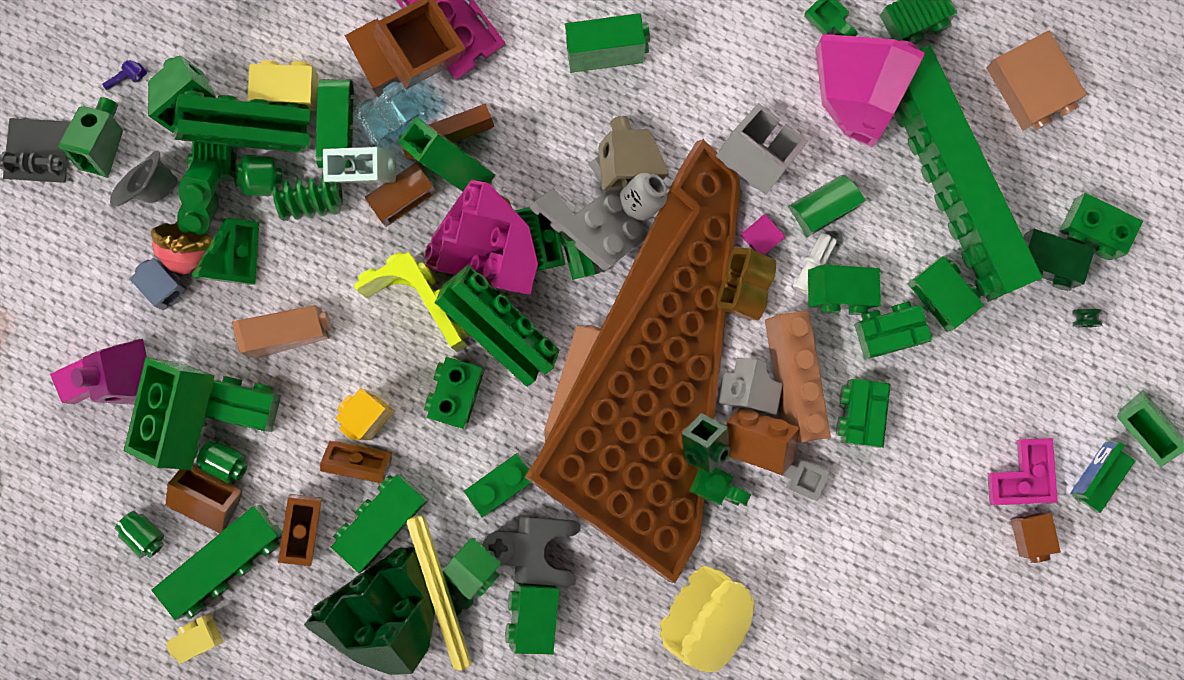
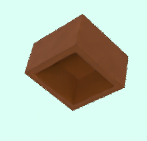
M418 0L377 21L372 34L406 90L458 62L466 49L436 0Z

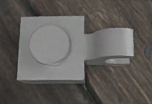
M798 459L796 466L790 465L781 476L790 479L786 488L818 501L830 471L803 459Z

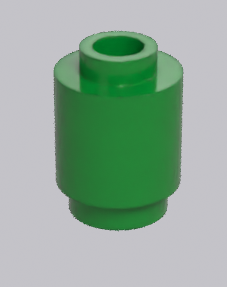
M206 442L200 449L196 459V463L201 466L203 471L228 484L233 483L235 480L239 481L244 476L248 464L245 463V455L219 442Z
M135 510L126 514L115 526V530L119 533L118 538L139 558H143L146 555L151 558L164 546V543L161 542L164 534L144 514H138Z

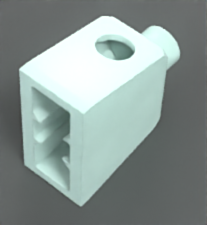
M380 147L323 149L324 182H395V151ZM348 159L352 162L353 171L345 170V163Z

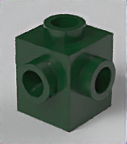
M701 413L681 433L684 459L692 466L700 467L711 473L718 464H723L730 454L727 426Z

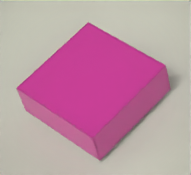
M766 214L761 216L740 235L752 250L766 255L785 238L783 233Z

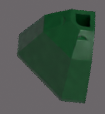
M415 547L397 548L327 598L318 602L312 608L311 616L304 624L305 627L358 664L389 675L413 674L429 650L435 609Z

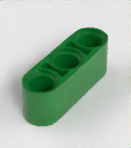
M319 79L316 121V163L318 168H323V149L352 148L353 129H350V125H353L354 99H351V95H354V86L351 79ZM349 159L345 163V168H351L352 162Z

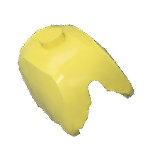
M702 565L688 577L690 584L683 586L680 594L675 596L674 603L670 605L669 616L664 617L659 624L661 627L659 635L663 640V646L683 660L684 664L696 670L710 673L722 669L743 643L750 628L756 604L754 603V596L750 594V590L744 587L742 583L733 582L731 577L726 576L720 569H713Z

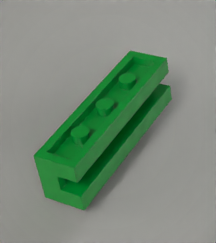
M186 91L184 94H179L176 100L174 140L304 153L309 147L310 134H307V125L310 122V109H302L301 105L296 103H284L282 106L270 105V102L264 99H252L250 102L237 101V97L231 95H220L218 98L204 97L202 92Z
M469 264L443 284L434 303L526 387L536 381L539 371L545 375L554 369L560 351L550 338L544 336L528 317L523 316L511 305L504 295L496 291L487 282L486 278L476 272Z
M262 505L251 507L151 589L174 620L185 616L188 619L193 618L205 608L202 604L203 601L211 595L214 599L220 596L230 587L228 581L236 574L239 577L244 576L256 566L253 562L254 559L261 554L265 557L281 545L278 540L282 537L283 531L278 525L271 523L267 518L269 514Z

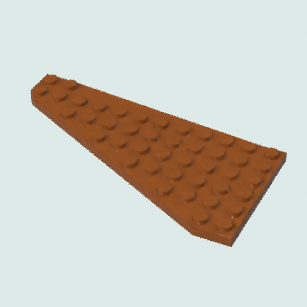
M704 139L696 141L681 165L667 194L666 204L659 210L542 450L525 476L534 485L671 583H676L701 535L705 499L690 492L699 467L692 466L684 459L681 433L701 413L714 419L726 311L717 308V296L721 284L726 278L725 272L728 258L734 249L740 199V181L737 172L729 169L716 157L718 152Z

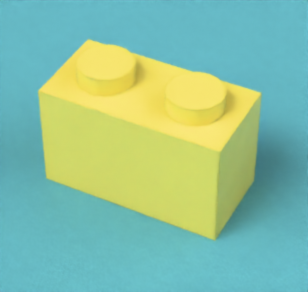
M263 60L260 61V64H249L248 102L252 99H264L269 101L270 105L282 106L284 103H296L301 105L302 109L317 111L318 73L309 63L293 61L291 65H279L275 61Z

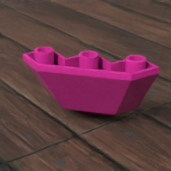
M823 34L815 49L822 105L844 135L873 147L894 115L925 53L918 50L916 45L908 41L899 42L895 39Z
M471 180L432 235L431 243H428L424 253L425 265L430 269L456 275L469 264L476 272L482 274L491 286L527 295L531 294L538 265L529 226L490 184Z

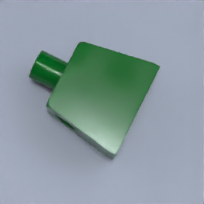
M176 56L175 58L165 60L164 68L148 82V116L172 133H174L175 105L179 94H184L186 91H198L204 93V97H216L204 73L183 56Z
M100 97L95 109L86 106L78 107L58 146L78 170L106 178L109 177L123 133L122 128L114 119L118 104L115 101Z

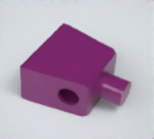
M143 339L101 349L83 357V367L75 368L72 371L71 379L73 385L76 388L88 387L89 397L93 402L134 405L145 358L147 357Z

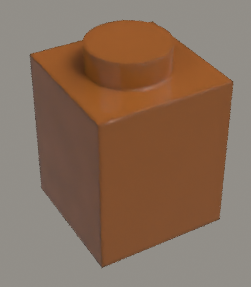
M1041 512L1010 519L1019 557L1028 558L1031 560V563L1051 560L1050 554L1061 552L1051 513Z

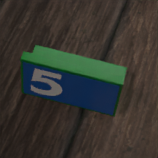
M1105 442L1070 492L1073 497L1096 513L1102 512L1135 463L1134 459L1122 452L1125 445L1121 442Z

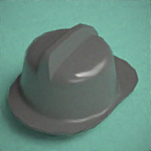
M155 151L121 179L111 194L110 203L114 207L121 206L131 199L151 204L156 203L158 200L166 197L177 186L178 179L160 161V152Z

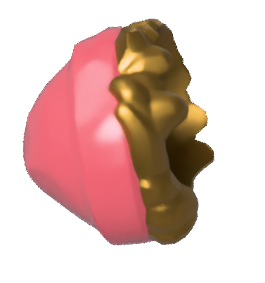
M177 221L174 224L164 223L158 225L151 230L154 255L160 259L168 270L180 275H187L196 269L213 240L210 235L205 234L201 236L181 232Z

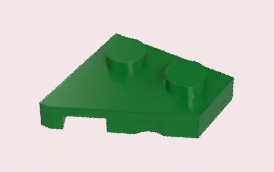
M236 218L224 219L194 270L193 278L254 285L256 282L259 222Z

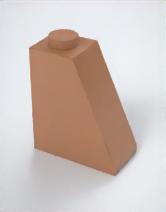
M316 305L232 322L239 353L256 359L329 339L327 331L331 330L328 313L326 311L322 312V309Z

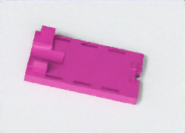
M395 0L401 9L405 7L401 0ZM403 0V1H404V3L408 6V5H410V4H412V3H414V2H416V1H418V0ZM436 0L466 48L460 60L446 68L457 82L476 67L474 60L481 55L488 59L505 46V41L474 0H468L470 2L469 5L465 0ZM478 15H479V16L482 18V20L485 22V24L487 25L488 29H486L485 26L482 24V22L480 21V19L477 17Z

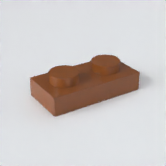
M330 440L320 462V471L381 483L385 479L390 467L392 452Z

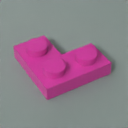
M1053 438L1017 440L1019 472L987 473L990 505L1058 502Z

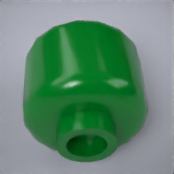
M245 155L242 157L241 162L235 163V187H240L241 193L244 195L271 196L274 183L281 187L282 169L276 168V163L272 157Z

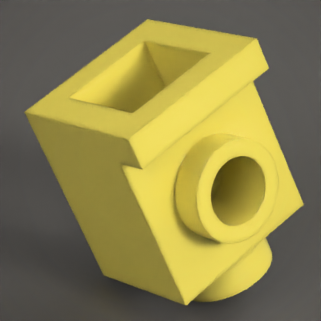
M210 613L176 629L179 635L167 641V648L170 655L174 659L177 658L178 663L181 664L224 642Z

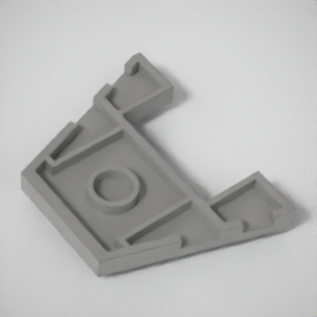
M598 156L588 165L601 181L600 160ZM554 188L529 205L534 213L537 215L542 213L551 221L550 226L558 233L563 231L575 241L574 246L604 271L645 240L647 236L643 221L625 213L620 199L621 190H606V192L575 215L570 212Z

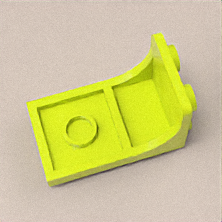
M409 251L405 254L403 252L395 253L386 259L385 262L387 264L378 270L371 268L357 277L359 281L353 286L365 298L391 285L400 284L415 288L450 347L459 352L468 346L464 340L469 337L468 333L434 303L440 289L434 290L432 285L436 284L437 281L424 262L418 263Z

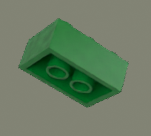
M146 357L123 451L157 468L192 470L194 459L198 454V442L202 427L205 424V413L209 397L213 391L215 375L180 362Z

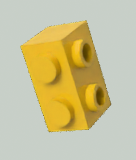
M360 388L353 397L348 395L339 404L337 410L340 413L335 419L342 424L339 430L351 440H372L394 414L395 410L372 391Z

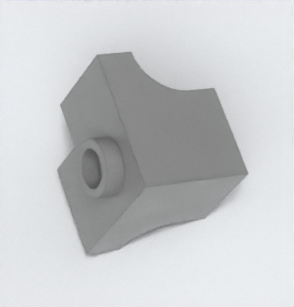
M737 358L734 373L724 372L717 403L776 415L783 383L776 382L769 377L766 369L767 362L758 359Z

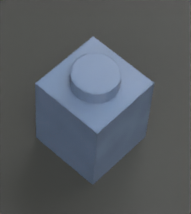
M155 258L140 263L135 269V274L129 278L154 307L165 310L187 290L181 281L160 260Z

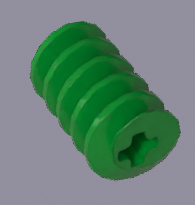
M322 176L319 186H317L313 177L309 178L308 187H304L301 179H297L295 189L291 188L288 180L284 181L283 190H279L276 183L273 185L275 208L283 221L290 220L291 214L296 220L301 219L303 213L308 218H313L316 211L320 216H326L328 208L333 215H337L343 205L341 183L333 182V184H329V182H324V176Z

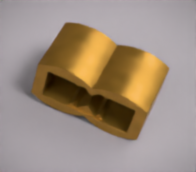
M734 247L727 261L726 278L718 292L717 308L744 319L759 321L767 306V290L775 278L776 260L750 248Z

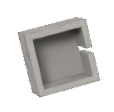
M758 103L734 129L716 154V157L729 169L734 170L746 179L752 187L766 195L808 140L785 124L767 148L763 143L780 122V119Z

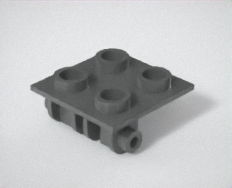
M9 118L6 151L0 154V167L4 170L3 179L66 183L68 157L58 146L70 122Z

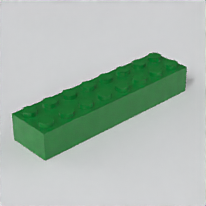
M931 45L920 49L925 54L894 115L898 125L901 128L905 127L910 137L908 138V146L915 156L918 155L921 160L923 178L928 184L932 183L936 192L934 199L940 211H945L950 221L948 229L951 236L955 240H959L964 250L961 252V256L965 265L968 268H972L977 278L975 280L976 289L989 302L1043 277Z

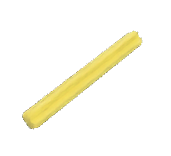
M414 516L407 520V525L452 666L457 671L464 670L470 667L472 662L430 530L424 516Z

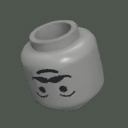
M640 173L622 188L620 193L621 204L625 213L638 220H648L664 207L667 201L665 182L654 174Z

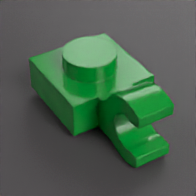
M817 0L805 11L804 17L822 34L829 35L833 32L835 35L856 37L858 35L856 29L845 21L849 11L838 0Z
M699 467L690 492L715 505H722L725 499L736 506L739 504L747 506L751 496L750 493L731 486L730 483L733 476L718 467H715L711 473Z

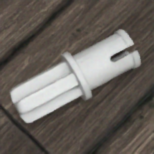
M823 233L819 235L809 257H805L803 260L805 265L796 283L793 285L794 289L808 295V269L827 263L837 243L835 238Z

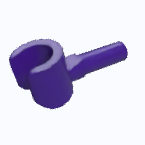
M127 60L122 64V71L102 83V85L108 90L128 77L136 83L147 74V71L140 63Z

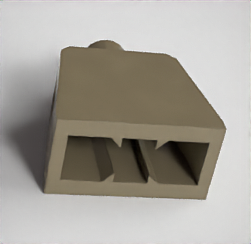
M618 116L610 121L612 131L605 136L598 147L603 190H622L626 184L640 173L654 174L664 180L669 175V172L652 133L647 129H631L627 116Z

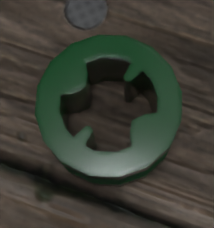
M1101 309L1072 310V315L1076 316L1073 327L1092 328L1103 326V322L1099 320V316L1102 315Z

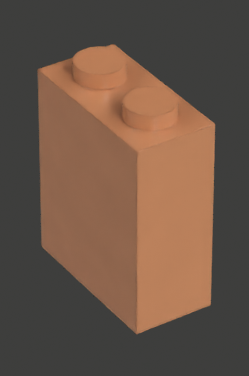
M1050 30L995 58L986 67L1022 131L1032 126L1036 131L1052 122L1051 116L1060 112L1062 117L1080 107L1077 102L1087 95Z

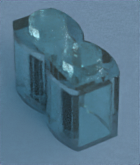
M393 82L387 85L379 98L374 100L366 99L356 107L357 111L353 116L374 147L383 148L399 138V135L405 133L415 117L422 121L428 118L425 109L410 88L406 90L402 83Z

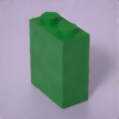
M641 13L565 23L570 73L642 64L644 53H649L648 23L642 24Z
M418 117L414 118L398 141L417 161L461 191H464L471 180L491 185L493 178L496 176L472 155Z

